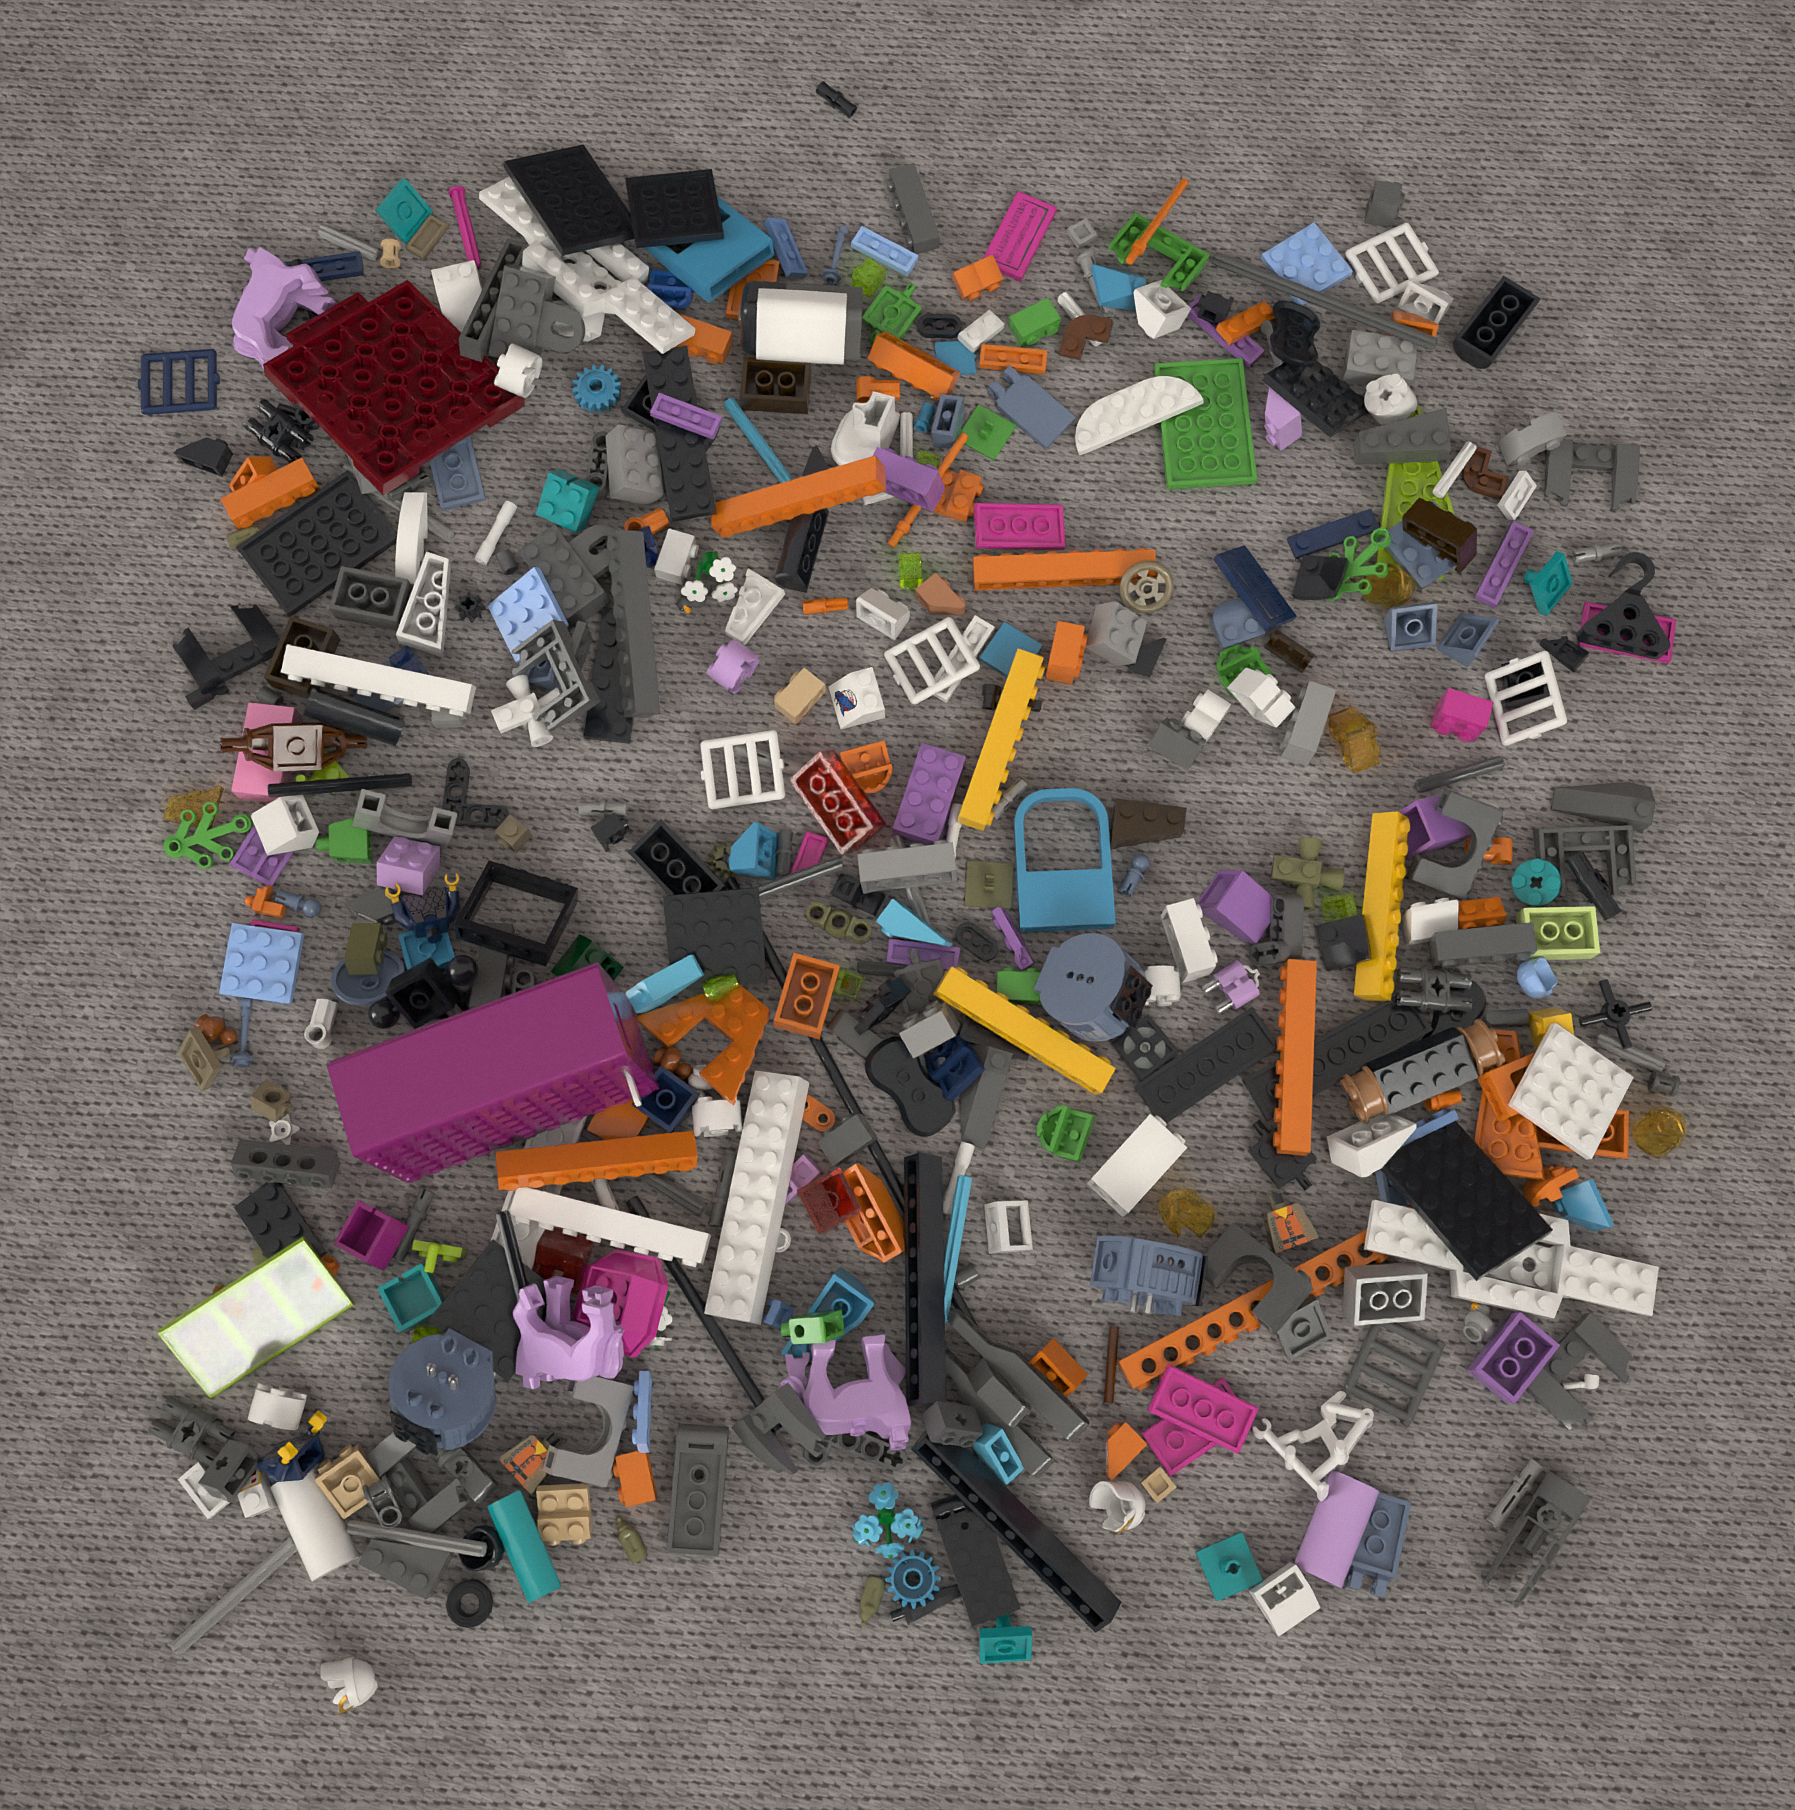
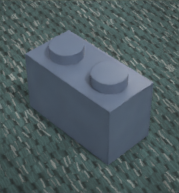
M941 394L931 431L934 447L951 449L959 437L966 412L962 396Z

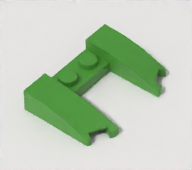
M1136 212L1108 247L1118 255V261L1121 264L1126 262L1132 245L1137 239L1141 238L1152 222ZM1160 226L1147 243L1151 248L1177 262L1161 282L1160 286L1164 288L1170 286L1184 291L1204 270L1210 254Z

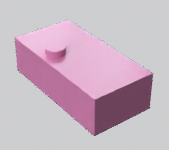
M248 703L244 728L251 730L271 723H301L302 716L295 707ZM252 750L253 753L266 755L265 751ZM239 752L231 792L239 799L273 802L279 797H269L268 785L290 782L291 771L273 772L253 761H246L243 752Z

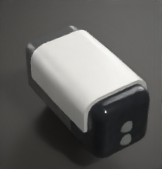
M766 281L748 282L743 288L742 302L739 309L740 315L738 316L742 350L748 355H756L758 360L841 365L844 364V361H859L863 287Z

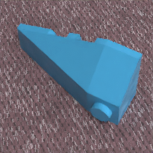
M840 1267L833 1274L808 1313L842 1309L845 1334H847L863 1322L875 1304V1300L861 1281ZM842 1335V1336H840V1337H838V1338H835V1339H833V1340L838 1341V1340H839L840 1338H842L844 1335ZM790 1338L781 1354L784 1356L793 1354V1358L803 1356L802 1353L810 1352L809 1361H811L812 1343L792 1344Z

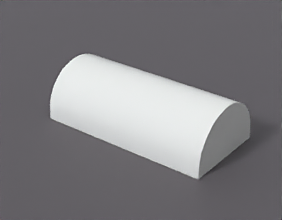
M319 1464L303 1480L277 1482L270 1487L312 1582L360 1557L351 1535L346 1532L347 1526L343 1518L314 1481Z

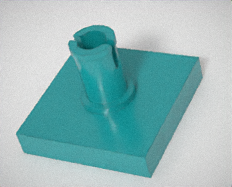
M404 178L399 180L375 209L376 213L401 242L408 244L427 217L433 213L432 209L407 179Z
M1558 551L1555 552L1540 572L1529 569L1524 576L1525 583L1531 586L1538 612L1545 616L1551 612L1573 584L1565 554Z
M1242 1532L1195 1551L1215 1601L1222 1600L1263 1582Z
M1008 1613L995 1618L996 1628H979L980 1664L1031 1661V1626L1012 1627L1011 1614Z

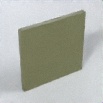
M967 860L965 906L1012 909L1014 863Z

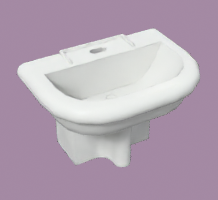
M873 391L867 403L853 404V409L841 420L831 445L830 451L833 460L839 466L871 457L877 447L884 450L889 448L901 415L895 411L894 396Z

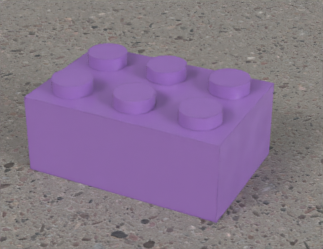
M877 447L873 456L876 455L885 466L886 491L883 492L934 512L945 490L938 469L930 464L925 466L919 464L917 460L910 456H905V458L899 456L890 448H885L884 450Z
M1521 1312L1511 1313L1467 1371L1503 1402L1515 1404L1560 1345Z

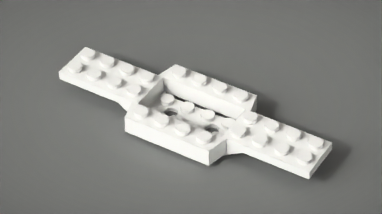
M510 177L479 192V199L523 235L529 244L523 251L522 266L556 276L553 292L582 317L599 312L616 314L662 354L694 336L695 328L644 286L648 280L649 267L621 243L586 250L590 255L577 252L561 256ZM592 257L596 259L605 268L600 267L598 264H596L593 261ZM572 259L576 263H565L564 260ZM607 270H609L619 280H615L611 275L608 274ZM603 285L606 289H595L594 286Z
M1372 1200L1364 1250L1424 1263L1449 1271L1452 1297L1545 1319L1555 1318L1563 1297L1645 1316L1653 1315L1659 1267L1572 1247L1570 1245L1568 1220L1540 1214L1553 1231L1539 1242L1553 1246L1548 1248L1534 1244L1487 1274V1277L1476 1281L1470 1273H1467L1468 1271L1415 1209ZM1527 1257L1531 1258L1535 1263V1267L1531 1272L1523 1268V1260Z

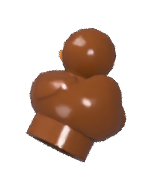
M204 1014L195 1022L194 1028L199 1027L208 1043L218 1038L227 1045L236 1041L237 1034L234 1029L226 1028L224 1020L218 1016L210 1017Z
M660 1047L656 1052L653 1060L654 1065L658 1067L661 1065L672 1074L676 1072L677 1076L681 1079H688L693 1073L690 1064H679L681 1059L679 1048L670 1047L666 1049Z

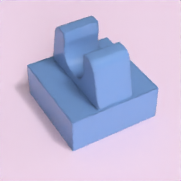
M776 1299L767 1300L766 1304L771 1307L767 1315L763 1313L762 1319L765 1323L781 1330V1324L789 1322L794 1308Z

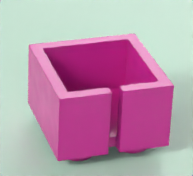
M1448 688L1436 704L1430 728L1436 729L1435 731L1441 735L1452 733L1463 742L1475 741L1487 728L1494 702Z

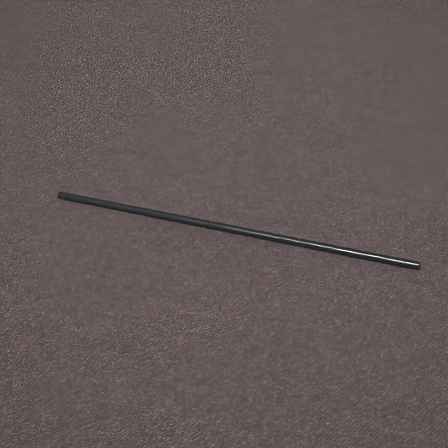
M735 877L725 881L728 890L741 889ZM763 930L765 959L783 990L787 972ZM808 1037L849 1114H863L822 1037H820V1040ZM876 1140L867 1147L904 1214V1188L878 1140ZM954 1282L951 1298L954 1308L962 1311L977 1325Z

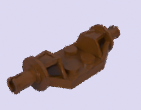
M321 722L271 723L251 730L244 728L242 738H220V743H222L220 744L221 753L243 752L246 761H253L273 772L322 770L338 758H344L346 749H366L367 744L365 742H367V737L359 734L345 735L344 729ZM336 747V750L324 754V748ZM252 750L265 751L266 755L253 753Z

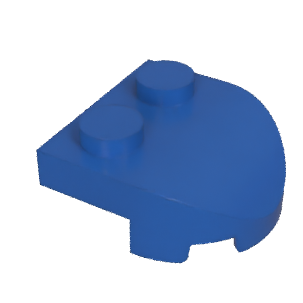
M651 270L650 282L647 286L651 292L672 309L685 308L691 304L694 294L692 288H689L670 271Z

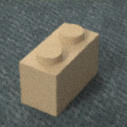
M803 668L800 672H795L789 680V685L785 689L781 688L774 696L775 708L794 724H797L826 692L825 684L806 668Z

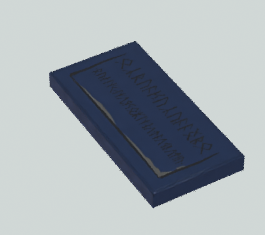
M1245 545L1215 556L1213 560L1265 631L1289 623L1297 617Z

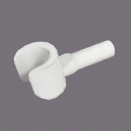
M1585 1374L1584 1382L1563 1383V1388L1565 1390L1575 1388L1595 1389L1599 1386V1376Z

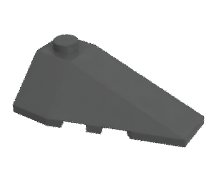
M1630 782L1555 787L1551 810L1617 826L1632 825L1634 830L1643 832L1652 825L1656 802L1651 787Z
M969 1044L977 1052L985 1070L960 1094L961 1140L975 1147L985 1149L1013 1053L990 1046Z

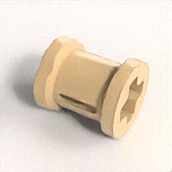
M395 239L382 240L383 256L380 258V264L385 268H398L400 266V259L398 258V251L401 249L400 242Z

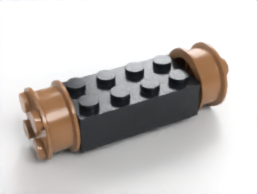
M1476 1019L1473 1025L1464 1029L1462 1027L1448 1028L1364 1063L1365 1066L1362 1067V1071L1354 1075L1344 1074L1343 1079L1339 1080L1342 1090L1345 1094L1347 1093L1350 1101H1347L1352 1115L1356 1114L1360 1122L1368 1124L1369 1119L1379 1114L1383 1116L1393 1114L1482 1076L1483 1071L1489 1068L1501 1067L1502 1063L1505 1062V1057L1497 1046L1496 1041H1498V1037L1492 1027L1488 1028L1481 1019Z

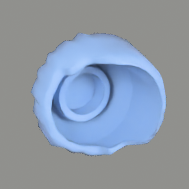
M1544 957L1526 960L1518 968V983L1529 997L1542 999L1552 993V988L1557 984V979Z

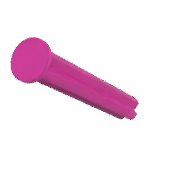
M454 186L448 190V194L452 197L467 261L474 260L478 269L482 263L465 199L466 190L462 186Z

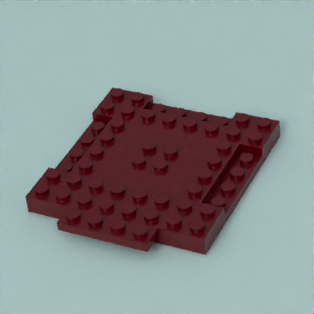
M408 280L370 302L359 292L346 298L286 333L287 340L293 347L263 364L266 378L293 405L298 404L351 457L353 466L383 496L419 474V467L485 425H488L490 428L524 407L525 403L524 397L494 384L499 369L486 356L480 362L460 355L459 337L461 332Z

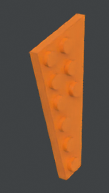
M1494 1029L1498 1037V1041H1496L1497 1046L1505 1057V1062L1502 1063V1066L1522 1058L1518 1033L1516 1031ZM1494 1067L1489 1068V1069L1485 1070V1073H1487V1072H1489V1071H1491V1070H1494V1069H1496V1068H1494ZM1525 1068L1511 1073L1510 1078L1515 1088L1518 1087L1525 1073ZM1482 1089L1474 1139L1475 1143L1505 1176L1545 1180L1535 1124L1520 1113L1499 1122Z

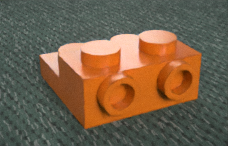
M947 470L941 478L945 490L934 513L967 523L969 516H974L973 505L975 504L976 497H981L984 489V484L981 483L982 477L960 470V473Z

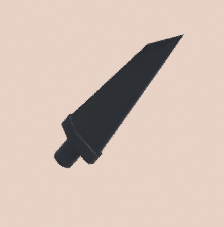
M958 1584L941 1588L939 1591H932L931 1594L934 1596V1600L926 1598L925 1607L920 1602L916 1603L915 1609H912L910 1602L905 1607H902L903 1600L899 1599L901 1608L889 1612L892 1621L895 1622L905 1618L907 1625L914 1623V1621L960 1597L961 1593Z

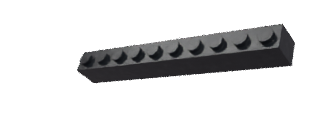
M919 1152L904 1157L906 1403L908 1407L928 1409L936 1401L946 1402L947 1396L943 1168L941 1156Z
M925 1430L911 1450L1095 1633L1111 1623L1122 1602L967 1448L930 1442L927 1430Z

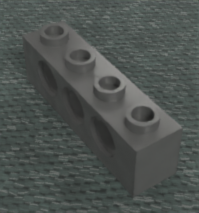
M244 1139L239 1140L231 1161L235 1177L243 1180L255 1179L263 1180L267 1183L280 1182L292 1186L305 1185L317 1189H332L340 1165L336 1150Z

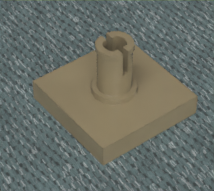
M195 1027L188 1031L178 1053L202 1092L212 1086L222 1068L219 1059L228 1057L230 1050L229 1047H226L227 1044L222 1042L210 1047L199 1027Z

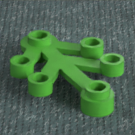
M1378 528L1371 534L1372 543L1356 559L1355 551L1359 547V542L1353 536H1349L1344 540L1345 558L1349 561L1347 572L1336 597L1326 600H1336L1342 593L1360 592L1362 595H1367L1371 592L1372 585L1367 579H1361L1358 583H1346L1351 577L1376 575L1378 578H1384L1388 575L1389 568L1383 562L1363 566L1380 548L1389 546L1391 535L1385 528ZM1354 541V544L1348 547L1349 543ZM1332 553L1328 556L1341 558L1338 553ZM1383 567L1384 570L1378 573V570ZM1367 584V587L1361 590V587Z
M207 802L203 805L204 814L195 834L186 837L191 823L197 820V813L192 809L184 810L180 816L182 822L176 835H171L164 841V851L172 858L186 856L196 861L201 868L211 867L214 859L210 854H201L191 849L190 846L199 844L219 854L222 860H232L236 854L235 849L231 846L225 847L211 839L234 831L239 833L249 832L254 826L250 815H236L232 822L208 830L214 815H217L219 812V805L216 802ZM210 804L214 806L213 813H210L208 811V806ZM188 812L192 814V819L190 821L186 819V814ZM240 819H242L245 822L243 828H240L238 826V821ZM174 842L178 844V849L176 851L172 849V844ZM226 849L231 852L229 858L224 855ZM203 857L208 858L209 862L207 865L202 863Z

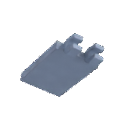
M1009 365L1003 371L1004 376L1002 379L1011 386L1005 391L1003 386L994 380L988 387L990 389L988 394L998 403L997 410L1046 450L1075 421L1076 417L1029 376H1024L1023 374L1020 376Z
M470 436L430 460L442 511L486 500Z
M1382 1493L1378 1494L1349 1568L1346 1587L1360 1590L1363 1574L1375 1577L1370 1594L1385 1597L1388 1581L1391 1582V1579H1396L1411 1502Z

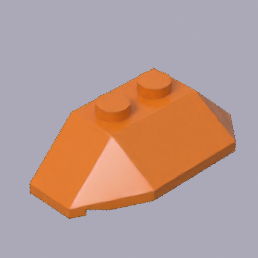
M859 1163L838 1175L837 1208L859 1250L878 1258L883 1263L904 1252L905 1223L882 1180Z

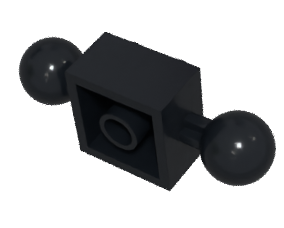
M467 955L455 956L449 961L447 971L443 973L430 957L392 978L385 992L389 999L377 1001L370 1006L368 1011L370 1022L379 1029H389L398 1022L400 1013H402L411 1026L417 1029L455 1007L460 994L452 984L467 986L473 983L478 976L476 961Z

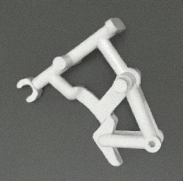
M1343 1391L1337 1392L1321 1406V1415L1324 1420L1308 1430L1301 1432L1296 1429L1277 1437L1271 1431V1423L1265 1418L1262 1419V1424L1266 1427L1265 1431H1259L1255 1426L1252 1428L1254 1436L1258 1439L1265 1438L1285 1459L1286 1469H1295L1317 1492V1498L1321 1502L1328 1496L1329 1485L1325 1481L1321 1483L1320 1480L1333 1468L1337 1472L1343 1470L1348 1462L1349 1453L1367 1428L1373 1425L1374 1413L1371 1409L1361 1410L1340 1404L1346 1397V1393ZM1336 1418L1355 1423L1344 1440H1338L1332 1431L1336 1427ZM1321 1436L1330 1452V1458L1311 1473L1295 1456V1447L1291 1445L1286 1447V1445L1296 1440L1304 1444Z

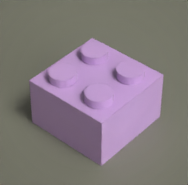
M394 836L377 861V885L395 889L394 884L396 883L400 886L401 891L423 896L439 871L440 846Z

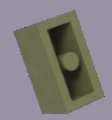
M352 923L344 957L349 975L378 974L379 966L384 962L383 947H387L388 943L387 933H383L381 923Z

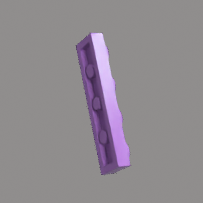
M1199 295L1188 305L1191 310L1187 316L1234 357L1243 358V364L1249 369L1264 355L1265 350L1249 336L1229 345L1215 330L1217 325L1197 317L1200 310L1197 307L1201 297Z
M1515 521L1512 522L1474 599L1492 608L1497 606L1534 530Z

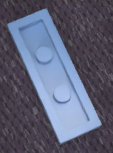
M861 226L851 242V248L907 277L918 261L917 254Z
M639 1371V1380H635L634 1384L635 1395H638V1404H634L633 1417L634 1420H637V1428H634L632 1431V1442L637 1445L639 1453H649L652 1378L650 1371Z

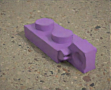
M997 907L992 910L995 916L992 918L995 926L999 930L1002 929L1006 936L1004 941L1007 947L1015 952L1014 962L1021 970L1033 965L1035 962L1027 949L1028 947L1006 908Z

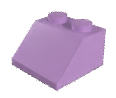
M1269 387L1265 410L1266 424L1264 426L1267 432L1265 437L1272 447L1276 446L1282 451L1302 436L1301 413Z

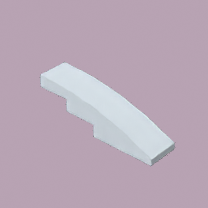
M404 492L397 533L395 577L408 579L410 584H415L420 570V561L424 559V539H428L427 493Z

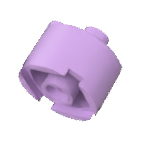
M732 639L727 646L723 644L716 653L718 659L710 665L706 674L725 689L735 694L743 687L740 685V682H743L747 677L750 678L759 663V655L738 640Z

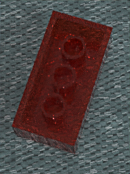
M835 750L820 751L789 779L841 855L856 852L887 825Z

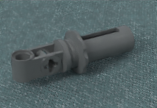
M389 1400L387 1405L392 1409L391 1401ZM468 1444L451 1450L437 1448V1456L431 1453L428 1455L422 1454V1458L425 1461L432 1457L435 1458L438 1462V1467L440 1469L446 1467L455 1478L462 1476L465 1482L462 1484L464 1490L477 1504H480L499 1486L497 1481L466 1449ZM461 1463H468L466 1467L468 1472H461L463 1468Z

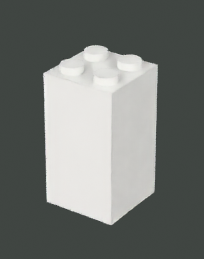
M1150 1114L1087 1183L1122 1217L1130 1212L1187 1149L1184 1145L1185 1140L1176 1132L1172 1134L1166 1128L1167 1124L1157 1115L1153 1117Z

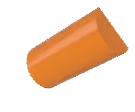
M1617 1109L1593 1156L1628 1159L1629 1110ZM1535 1124L1540 1149L1576 1153Z

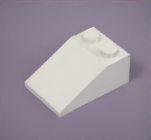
M474 260L431 270L442 314L461 333L483 289Z
M1379 1114L1370 1118L1368 1124L1358 1122L1327 1136L1331 1163L1359 1177L1370 1176L1373 1172L1381 1169L1417 1129L1416 1124L1395 1114L1387 1116Z

